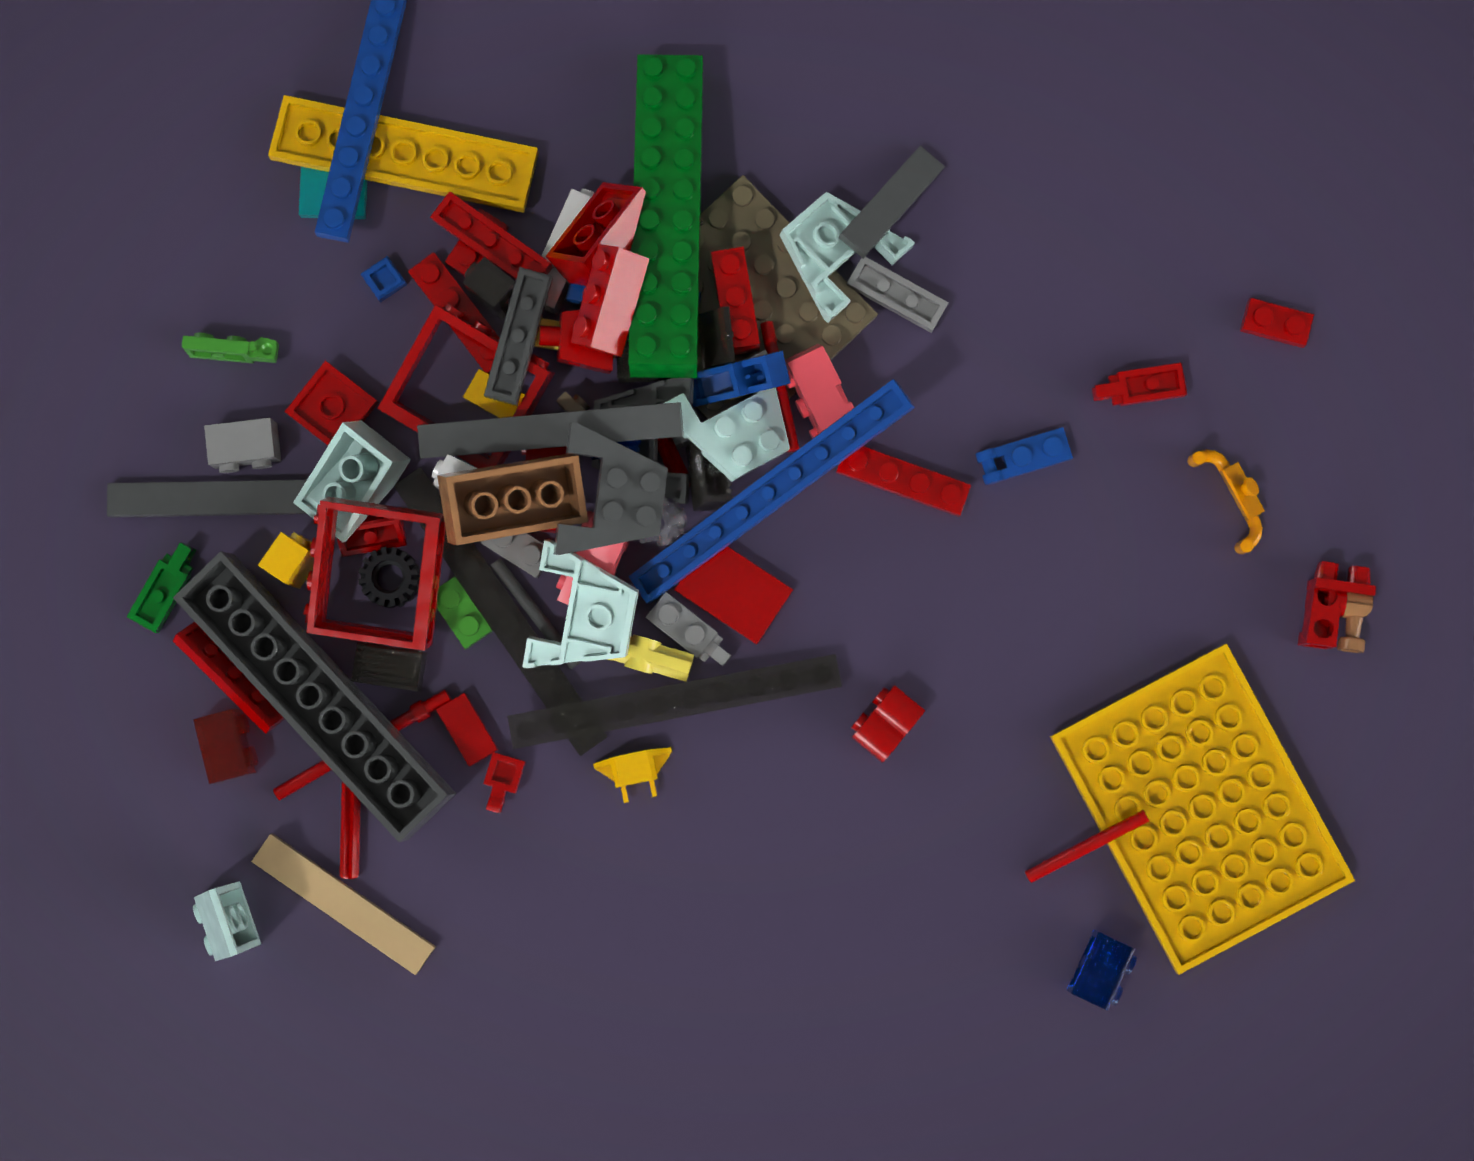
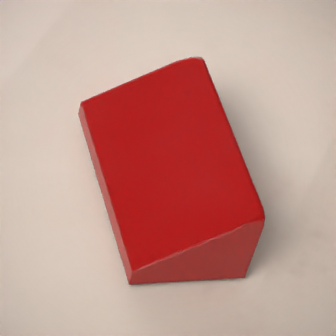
M371 515L362 522L346 542H342L337 538L342 557L368 553L374 550L379 551L382 547L396 548L407 546L403 520Z

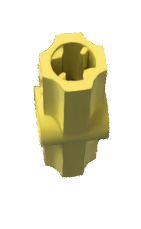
M633 634V637L631 636L627 656L607 660L623 663L625 667L644 673H657L687 682L694 655L676 648L663 646L661 642Z

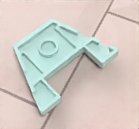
M825 192L783 228L779 236L823 319L829 323L851 301L828 277L856 253L838 237L861 211ZM889 230L874 248L893 265L913 247L915 242L907 236L901 238Z
M764 350L750 358L766 355L768 353L766 350ZM776 388L754 392L753 396L704 422H700L684 393L665 402H681L684 436L682 437L688 438L702 451L701 454L732 482L790 449Z
M551 539L544 540L539 570L573 577L562 642L529 636L526 642L522 667L533 668L541 665H560L568 662H587L626 657L639 590L574 552L554 555L555 541Z

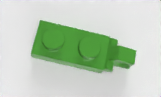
M198 332L194 333V336L183 335L181 347L190 358L254 364V361L276 363L279 344L276 340L260 337L255 342H248L247 339L240 336H227V339H216L211 334Z

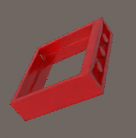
M447 304L446 307L435 305L377 409L417 433V425L436 424L400 403L398 399L441 322H446L496 352L499 339L491 335L493 329L478 320L474 324L463 319L465 313L450 304ZM532 354L527 370L534 374L535 378L513 417L532 415L555 372L548 369L550 363L536 354ZM511 451L494 452L491 456L482 453L459 455L458 457L476 468H484L504 464Z
M334 497L320 500V505L318 504L317 514L314 515V524H318L317 536L312 539L310 556L314 558L313 570H310L307 577V590H311L310 602L305 605L303 613L306 615V633L422 651L427 650L432 646L446 531L443 513ZM338 511L426 524L414 632L326 619Z

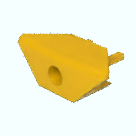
M671 747L627 753L593 763L594 769L614 781L615 788L621 787L624 803L629 802L626 786L649 781L652 797H655L657 792L654 780L658 779L657 774L672 753Z

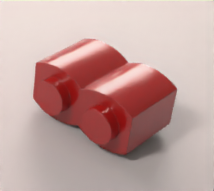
M895 685L890 690L883 687L872 701L876 705L873 711L868 716L863 712L851 726L855 731L851 738L881 763L889 757L925 712L921 706Z

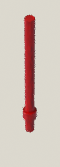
M444 689L424 702L419 700L410 705V710L390 722L398 731L416 721L421 723L431 717V712L448 703L452 698L448 691ZM322 760L274 788L273 792L280 801L330 772L332 769Z

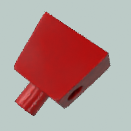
M579 310L561 312L559 327L540 325L539 345L558 347V362L606 374L612 372L613 355L571 343L573 326L578 317Z

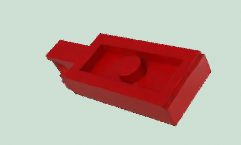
M1182 363L1117 372L1115 375L1108 377L1109 383L1095 385L1092 388L1094 401L1112 399L1113 406L1133 405L1185 397L1187 395Z

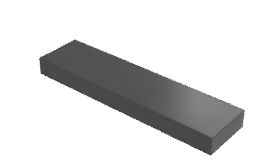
M919 146L842 231L838 238L864 259L942 172L945 166L922 146Z
M519 268L484 397L518 406L553 281L551 275Z

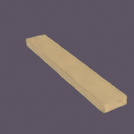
M273 833L268 836L251 861L414 975L418 974L436 947Z

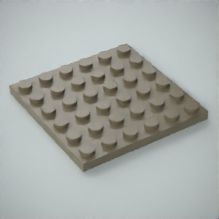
M744 175L734 182L700 216L699 292L702 297L698 314L697 372L747 360L764 351L765 346L760 324L767 321H773L779 351H783L785 359L816 344L823 345L830 360H832L878 314L852 287L847 285L846 280L835 270L828 278L851 301L829 323L823 319L779 236L782 229L789 222ZM744 246L760 340V351L727 357L711 262V252ZM786 384L790 400L797 392L795 387L789 389ZM750 393L696 406L695 408L708 420L754 394Z

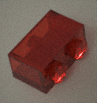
M229 709L193 719L209 784H218L256 773L254 766L258 765V758L254 747H249L246 734L250 733V726L246 715L241 714L240 709Z

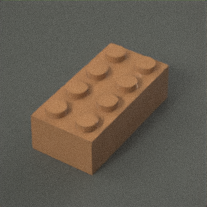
M562 454L437 475L447 541L454 545L557 528V524L575 525L588 522L578 455Z

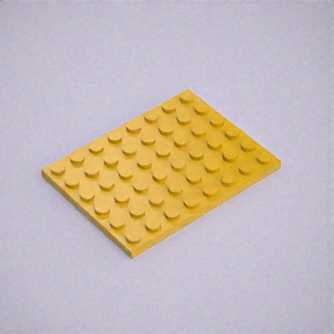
M1227 644L1213 649L1050 736L1100 832L1143 809L1146 812L1150 822L1107 843L1178 975L1355 881Z

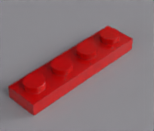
M450 191L430 216L435 223L515 280L517 279L520 267L547 275L554 267L548 260Z
M434 252L408 271L434 306L446 307L447 304H450L465 313L463 319L474 324L478 320L492 328ZM449 325L483 371L490 375L496 352ZM493 330L491 335L497 339H500L496 332Z
M864 446L842 461L836 471L837 474L958 517L961 516L971 487L968 483Z
M193 622L175 635L173 642L265 734L285 720L196 622Z

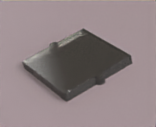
M729 306L698 314L699 345H701L703 369L735 362L734 333L731 328Z

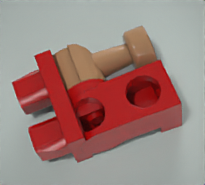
M1321 561L1317 564L1314 579L1307 582L1302 632H1299L1297 645L1325 650L1337 646L1339 651L1364 653L1365 640L1359 638L1363 617L1372 611L1373 596L1376 594V586L1370 585V568L1350 566L1346 582L1337 580L1338 563ZM1340 618H1346L1345 636L1339 637L1337 645Z

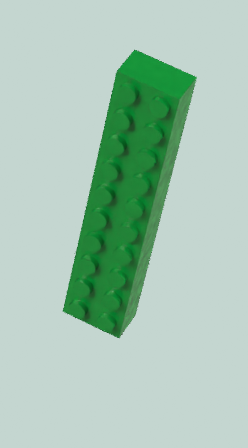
M637 54L634 186L643 187L646 194L632 243V252L649 258V262L629 329L628 364L630 377L697 378L703 55Z

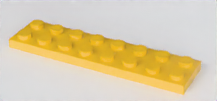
M284 95L268 153L270 160L329 172L345 108ZM380 115L364 180L440 196H446L450 191L464 201L524 213L539 151L537 147Z

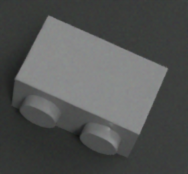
M271 418L204 426L208 465L219 469V473L238 472L239 466L252 465V469H267L272 467V462L281 461L278 424Z

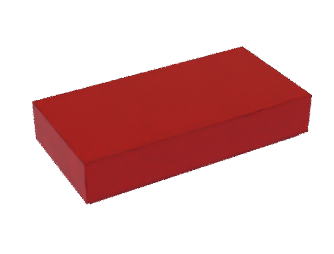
M466 693L459 695L436 709L469 767L499 750Z

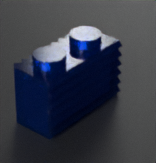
M1094 929L1075 973L1070 980L1067 991L1107 1011L1111 1004L1116 1006L1123 992V987L1119 986L1124 974H1131L1137 961V957L1133 955L1135 948Z

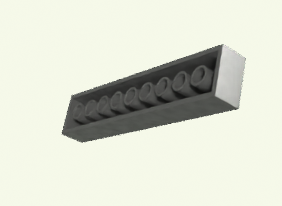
M220 551L173 597L398 842L409 840L457 794L234 554Z

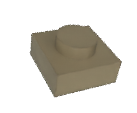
M566 391L556 400L559 407L565 412L585 411L590 408L579 395L575 394L571 397Z

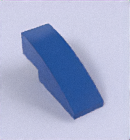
M783 351L697 372V378H694L693 407L790 384Z

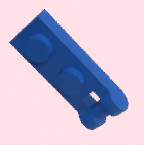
M1063 427L975 454L978 464L982 463L985 475L982 477L985 485L994 484L1073 459ZM1002 457L1005 469L997 470L994 459Z

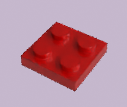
M325 360L284 412L328 446L342 422L360 420L364 422L379 402Z

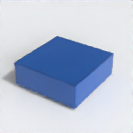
M388 256L361 273V276L380 303L407 285Z

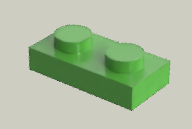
M456 576L439 587L437 609L466 650L494 631Z

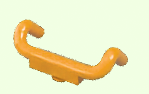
M1205 449L1193 453L1187 460L1189 466L1197 467L1209 462L1217 467L1249 527L1248 536L1237 542L1234 549L1238 554L1251 552L1262 537L1263 527L1258 515L1265 511L1257 497L1259 487L1256 481L1251 477H1246L1239 462L1230 465L1225 456L1215 450Z

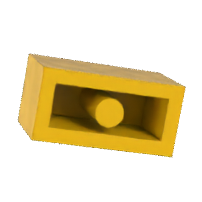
M280 532L258 566L283 583L300 589L306 581L310 570H313L314 558L310 556L311 541L295 532L291 536Z

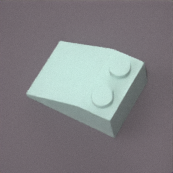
M362 420L342 422L293 503L313 519L314 515L317 514L318 504L320 505V500L328 497L379 504L395 486L411 459ZM338 511L335 537L342 542H346L369 515Z
M240 881L208 890L194 897L196 904L193 905V912L197 922L203 924L207 935L204 936V945L208 954L214 956L215 961L232 957L261 945Z

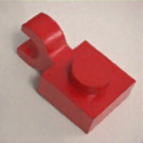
M493 752L483 783L493 787L486 810L501 814L506 792L517 793L526 764L525 761Z

